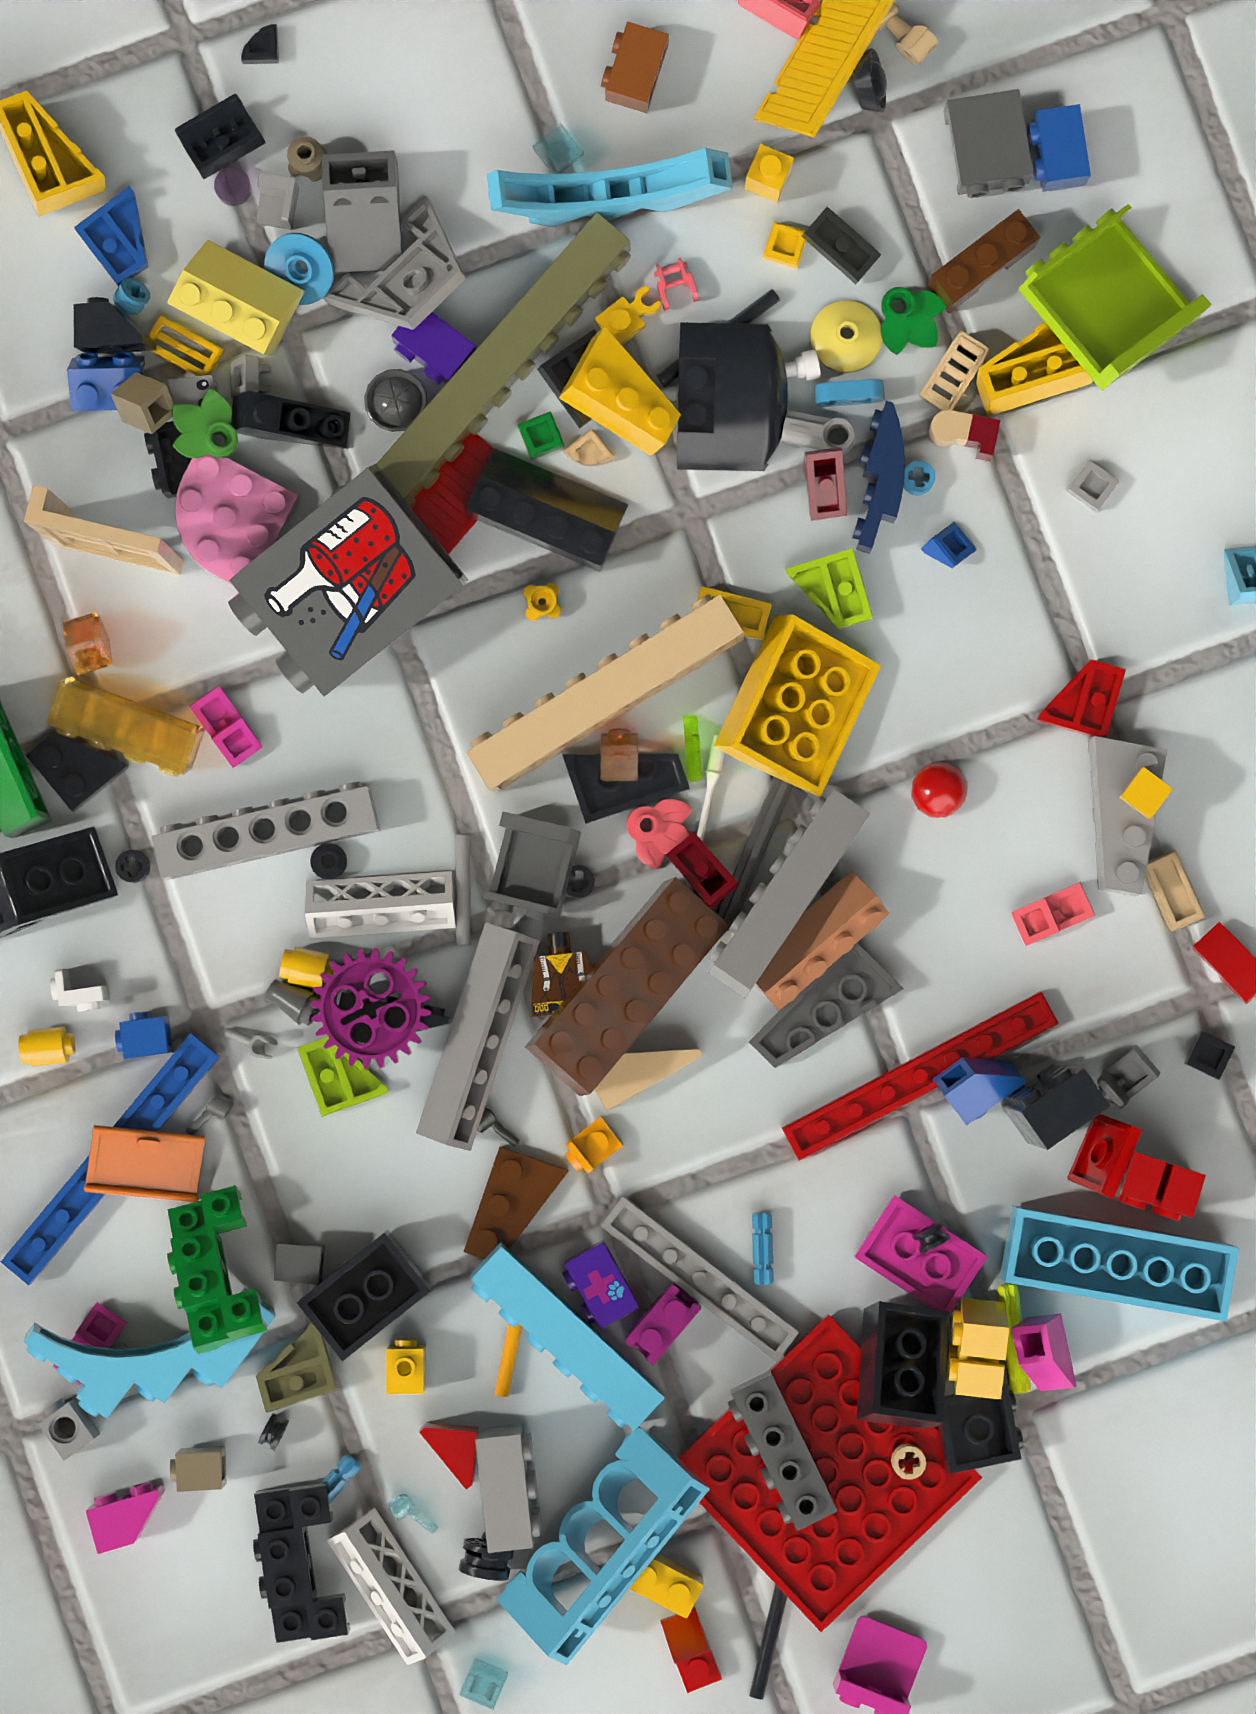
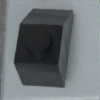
M90 297L87 298V303L73 304L74 348L84 353L92 352L97 354L156 350V342L125 312L109 303L108 298Z

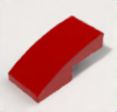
M1218 922L1193 945V950L1220 976V980L1245 1004H1248L1256 996V958L1225 926Z

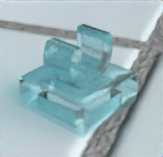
M474 1657L459 1695L493 1710L507 1679L508 1672Z

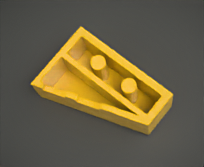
M27 90L0 100V132L38 217L106 191L105 176L88 161L82 154L81 149L68 139L58 128V124Z
M1044 322L1018 343H1013L979 367L976 380L987 416L1092 384V378Z
M606 326L591 339L559 396L567 404L650 456L665 445L681 416L679 411Z

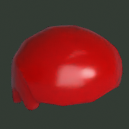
M932 762L924 766L913 779L911 798L917 809L927 816L946 818L955 813L964 804L967 797L968 782L961 769L950 762Z

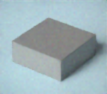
M1089 460L1067 492L1097 512L1119 483V480Z

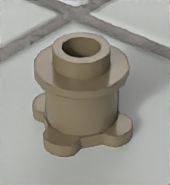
M302 136L296 138L287 149L289 173L293 177L300 175L309 177L312 182L321 180V155L328 154L327 150L312 137ZM303 154H311L309 158L301 159V156Z

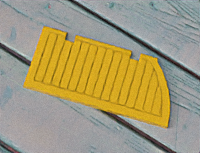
M822 0L814 14L819 18L816 25L810 23L807 25L774 82L779 87L776 94L767 93L753 119L815 138L895 0Z

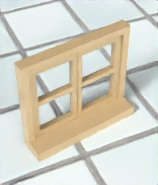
M37 485L32 486L24 522L52 545L178 575L181 574L183 560L161 538L75 518L76 513L48 488Z

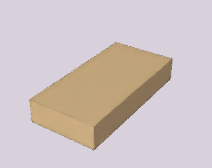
M1176 850L1148 861L1145 877L1170 932L1206 917Z

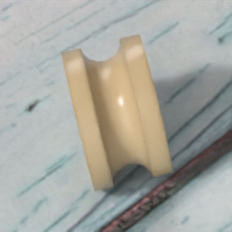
M901 1444L892 1453V1467L901 1478L908 1480L916 1479L924 1472L926 1467L925 1456L920 1448L914 1444ZM905 1452H913L912 1456L919 1459L918 1464L912 1465L911 1471H904V1465L899 1466L898 1464L899 1459L905 1458Z

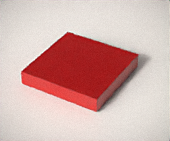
M1102 1114L1097 1115L1090 1122L1067 1180L1114 1199L1142 1130Z

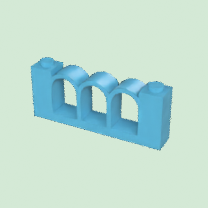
M640 1426L625 1437L622 1445L616 1451L615 1455L620 1460L608 1464L598 1474L592 1490L593 1501H584L576 1504L566 1513L560 1526V1542H551L541 1546L531 1557L526 1573L519 1571L506 1584L504 1591L496 1599L548 1657L565 1665L569 1664L710 1489L657 1436ZM639 1478L659 1499L633 1529L619 1513L617 1501L622 1488L629 1481ZM605 1519L625 1541L600 1570L585 1552L584 1543L590 1527L597 1521ZM572 1560L591 1580V1583L567 1611L552 1592V1579L555 1571L562 1563Z

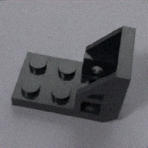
M94 826L0 853V939L34 926L49 917L109 900L119 895Z

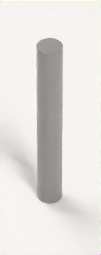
M455 835L456 945H471L470 835Z

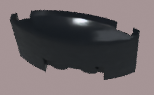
M680 322L678 411L681 416L678 419L677 470L765 471L769 464L766 463L775 452L782 437L788 405V382L781 349H779L778 344L770 333L772 330L768 324Z

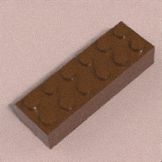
M677 877L664 881L526 1044L525 1048L579 1096L591 1094L730 925Z

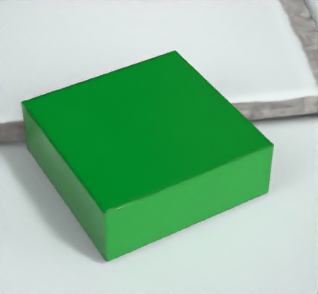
M551 411L517 424L531 460L565 447Z

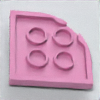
M207 454L198 459L192 458L183 475L176 495L175 519L178 532L186 550L202 568L232 585L229 579L274 544L298 495L226 457L217 458Z

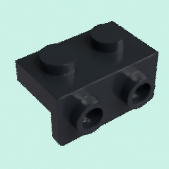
M237 94L229 96L175 128L177 137L203 180L266 143Z
M173 421L166 422L153 434L144 433L148 454H154L157 468L151 469L155 489H161L168 499L176 497L183 475L192 458L180 454L173 447L176 439L182 435Z

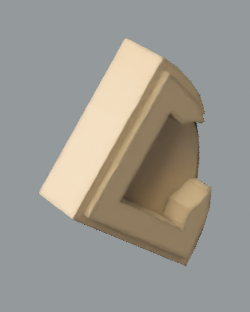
M592 428L564 450V454L569 459L584 466H600L615 459V456Z

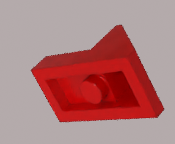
M695 1607L692 1608L687 1619L674 1614L660 1620L673 1662L678 1667L687 1693L722 1680Z

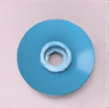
M288 233L277 238L266 252L264 260L265 270L305 291L298 305L313 304L329 292L334 280L333 262L328 251L315 238L303 233ZM300 260L307 264L308 270L301 268Z

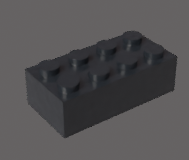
M1053 1063L1036 1075L1039 1080L1038 1082L1026 1087L1023 1084L1014 1093L1006 1097L1009 1102L1002 1106L1028 1144L1049 1150L1109 1108L1110 1104L1084 1068L1060 1066V1064L1055 1065Z

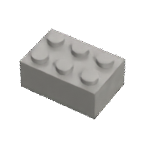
M523 1424L480 1428L475 1441L488 1553L533 1548L535 1537L540 1536L541 1516L539 1507L532 1508V1499H536L537 1480L535 1470H528L527 1461H532L533 1455L531 1433H524Z

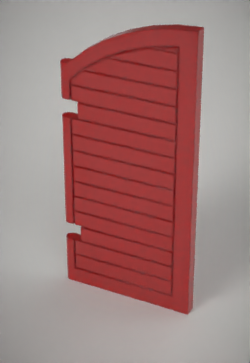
M470 433L462 442L464 448L459 456L451 463L446 461L438 470L440 476L428 490L422 488L414 497L416 503L412 508L413 511L448 554L452 552L478 521L466 516L465 508L478 477L494 448L477 434L473 435Z

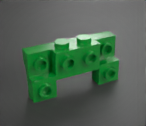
M236 1185L201 1194V1201L167 1209L173 1237L170 1239L172 1252L167 1253V1259L171 1273L173 1275L177 1274L179 1285L173 1289L178 1309L183 1308L187 1314L192 1346L197 1354L216 1350L231 1341L268 1331L267 1324L262 1318L260 1308L262 1299L257 1289L232 1294L223 1242L219 1236L221 1233L247 1227L239 1201L242 1200L241 1193Z

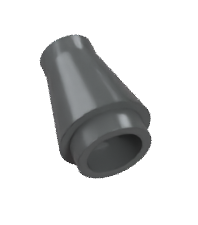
M277 979L267 989L265 998L273 1002L298 1025L301 1023L307 1026L313 1023L311 1017L320 1012L319 1008L310 1005V1002L321 1000L317 997L316 992L289 985Z

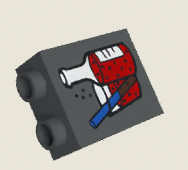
M377 464L367 467L229 579L239 593L230 599L228 604L237 619L250 633L257 636L268 628L286 651L277 657L275 661L280 671L295 689L303 694L315 685L325 697L460 589L469 579Z

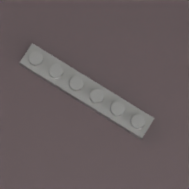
M624 1196L620 1198L600 1226L776 1362L799 1333L792 1325Z

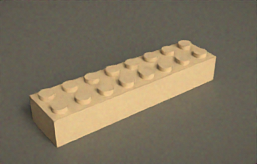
M710 594L702 597L691 605L693 609L688 615L681 618L679 614L668 618L659 625L661 631L649 638L647 633L641 635L628 644L630 651L620 657H617L616 653L607 656L596 664L599 670L588 677L585 676L584 672L580 673L565 683L567 690L559 695L554 696L550 692L535 701L533 705L536 709L524 716L521 712H518L502 722L504 729L494 735L488 731L472 740L470 744L473 748L466 753L488 789L496 794L744 640L743 630L721 595L712 598Z

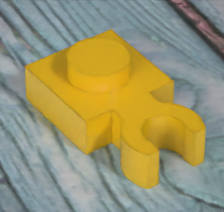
M643 286L636 292L632 303L629 304L624 296H622L596 316L595 322L600 329L606 326L618 342L623 345L645 328L646 324L641 317L653 316L661 309V302L658 300L652 306L644 305L642 299L650 293V288Z

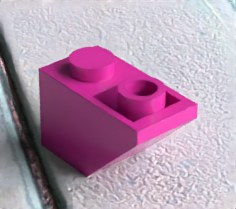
M1061 1313L1027 1317L1011 1328L1019 1365L1039 1391L1074 1388L1077 1386Z
M151 1481L130 1487V1494L117 1497L116 1492H110L94 1498L95 1504L86 1510V1515L97 1554L128 1546L137 1541L165 1492L163 1484L152 1486Z

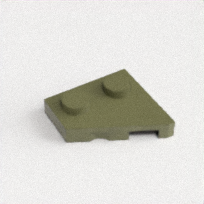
M313 1323L292 1344L290 1343L281 1351L271 1364H268L256 1375L265 1412L269 1413L339 1390L325 1340Z

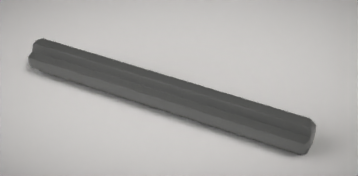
M773 777L732 875L739 883V886L722 899L716 913L730 927L741 912L793 788L792 784Z

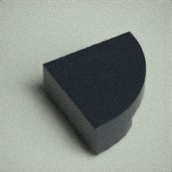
M277 24L260 28L250 38L242 50V64L279 63Z

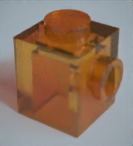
M98 611L63 622L65 648L77 676L113 665L110 639Z

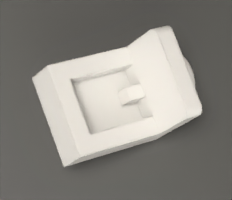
M68 969L54 971L55 978L50 980L52 998L53 1000H58L59 1007L77 1005L78 1012L100 1009L99 1002L109 1001L108 986L71 990Z

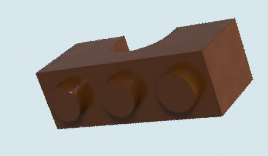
M1017 209L934 272L927 286L942 299L946 305V310L948 313H951L976 294L980 287L1003 268L1009 269L1034 250L1041 237L1022 212Z

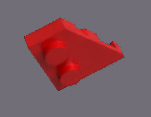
M1090 659L1037 716L1036 721L1089 737L1107 738L1126 669Z

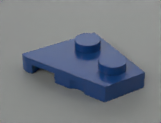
M130 186L74 227L75 231L118 287L123 279L134 278L148 267L136 196Z

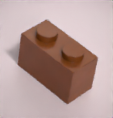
M627 21L624 33L618 31L615 36L612 53L617 55L613 67L607 65L602 77L601 87L606 88V101L647 114L668 49L669 34Z

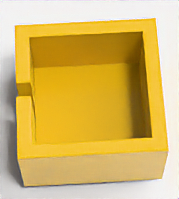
M961 1298L960 1309H953L952 1345L948 1346L947 1353L948 1380L954 1381L956 1395L1001 1399L1005 1366L999 1364V1360H1006L1009 1335L1005 1302Z

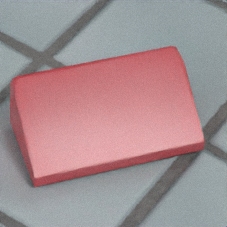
M738 0V4L791 37L799 39L814 17L821 1Z

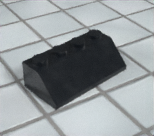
M494 448L478 477L465 511L466 516L600 572L628 508V504Z

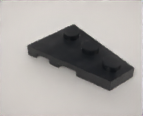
M562 754L585 824L690 789L678 754Z

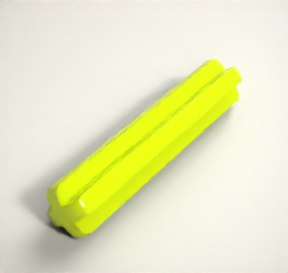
M1002 1284L998 1286L997 1290L999 1302H1005L1009 1323L1006 1360L1010 1390L1014 1394L1027 1393L1031 1391V1382L1028 1375L1019 1365L1011 1329L1022 1321L1019 1289L1017 1284Z

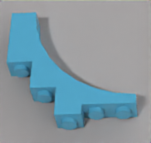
M706 147L657 162L596 172L534 174L495 170L487 174L488 195L492 211L529 217V223L548 227H556L584 216L593 217L596 213L600 214L604 219L611 220L641 208L668 212L733 189L728 152Z
M244 1287L241 1292L248 1291V1289ZM262 1300L260 1303L262 1318L268 1327L276 1317L275 1310ZM34 1322L25 1334L24 1343L28 1345L26 1350L33 1357L41 1362H45L48 1359L59 1367L57 1372L66 1380L72 1383H76L77 1380L80 1381L81 1384L77 1388L76 1396L80 1400L79 1406L93 1416L101 1414L107 1419L133 1383L138 1385L136 1390L150 1401H154L157 1398L164 1404L191 1368L195 1369L193 1375L202 1383L208 1386L215 1383L220 1388H223L264 1332L231 1341L216 1350L197 1354L192 1346L190 1332L177 1339L148 1347L113 1349L88 1346L60 1337Z

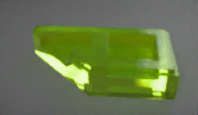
M695 715L682 716L688 784L700 783L703 776L698 720Z

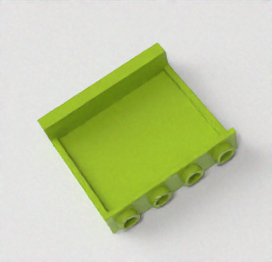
M1129 204L1118 212H1115L1113 208L1108 210L1095 222L1097 227L1094 229L1090 225L1084 227L1072 238L1074 243L1070 246L1066 241L1060 244L1049 254L1050 260L1045 263L1042 258L1035 262L1025 271L1028 278L1018 288L1101 391L1191 325L1212 305L1204 294H1201L1190 303L1121 219L1132 208Z

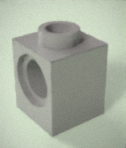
M62 1398L43 1411L47 1418L38 1424L63 1461L101 1434L85 1410L79 1406L76 1398L67 1404ZM61 1417H69L74 1421L76 1430L73 1435H67L61 1431L59 1427Z

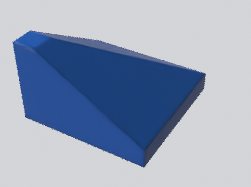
M955 522L932 537L921 548L924 554L952 569L977 550Z

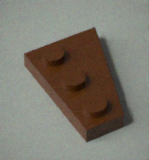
M500 1146L463 1252L485 1259L500 1242L510 1249L569 1170Z

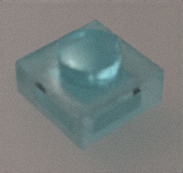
M561 123L532 145L534 152L552 174H561L584 155L582 148Z

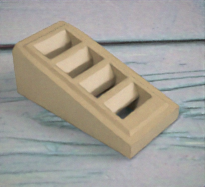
M959 331L922 389L919 397L941 411L953 410L979 367H981L988 356L990 349L965 332ZM960 346L977 357L975 362L957 351L958 347ZM953 359L969 369L968 373L965 374L949 364V361ZM942 372L961 383L959 387L940 377ZM936 384L953 395L950 400L946 399L932 390L933 386Z

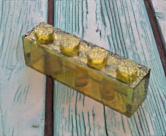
M72 677L59 682L46 721L47 724L55 726V731L61 735L72 738L79 735L89 739L90 744L98 749H116L124 752V757L136 763L148 761L158 765V770L171 776L184 775L193 768L206 729Z

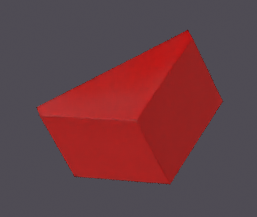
M432 1422L425 1423L419 1433L467 1490L474 1481L477 1453L475 1439L479 1427Z

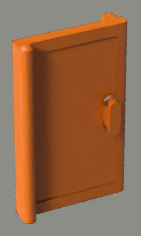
M93 1125L84 1191L197 1202L199 1200L197 1191L205 1136Z

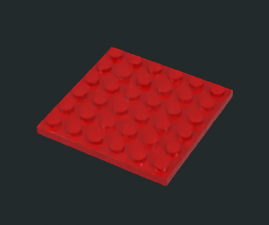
M829 1314L821 1319L769 1370L836 1505L837 1512L798 1531L793 1521L786 1524L777 1507V1503L783 1500L777 1488L769 1490L760 1471L766 1465L760 1453L755 1456L752 1455L744 1438V1435L750 1432L744 1419L736 1422L730 1407L678 1456L710 1488L699 1503L820 1632L827 1628L982 1479V1476L975 1469L953 1474L947 1473L940 1433L936 1427L921 1429L857 1420L861 1348ZM901 1444H914L920 1448L925 1456V1470L916 1479H903L897 1475L892 1467V1453ZM905 1452V1458L898 1461L899 1466L904 1465V1471H911L912 1465L918 1464L919 1459L912 1456L913 1452Z

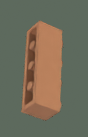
M853 871L849 872L802 914L755 983V986L778 1011L781 1010L787 1003L793 1001L811 982L823 975L826 969L843 954L849 952L868 932L875 929L889 915V912L878 896Z

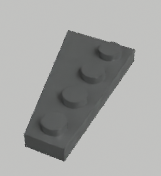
M856 943L849 952L843 954L828 967L823 975L816 978L793 1001L787 1003L749 1043L776 1068L904 988L869 953Z

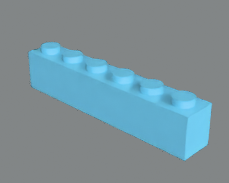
M502 1242L471 1273V1280L474 1282L471 1287L473 1291L485 1302H488L490 1299L494 1300L502 1308L498 1312L500 1316L514 1328L517 1324L521 1325L529 1333L525 1337L527 1341L541 1353L545 1349L556 1358L552 1362L554 1366L568 1378L572 1374L583 1383L579 1387L581 1391L594 1403L599 1399L610 1408L607 1411L608 1416L621 1428L627 1424L635 1431L664 1400L665 1397L662 1390Z

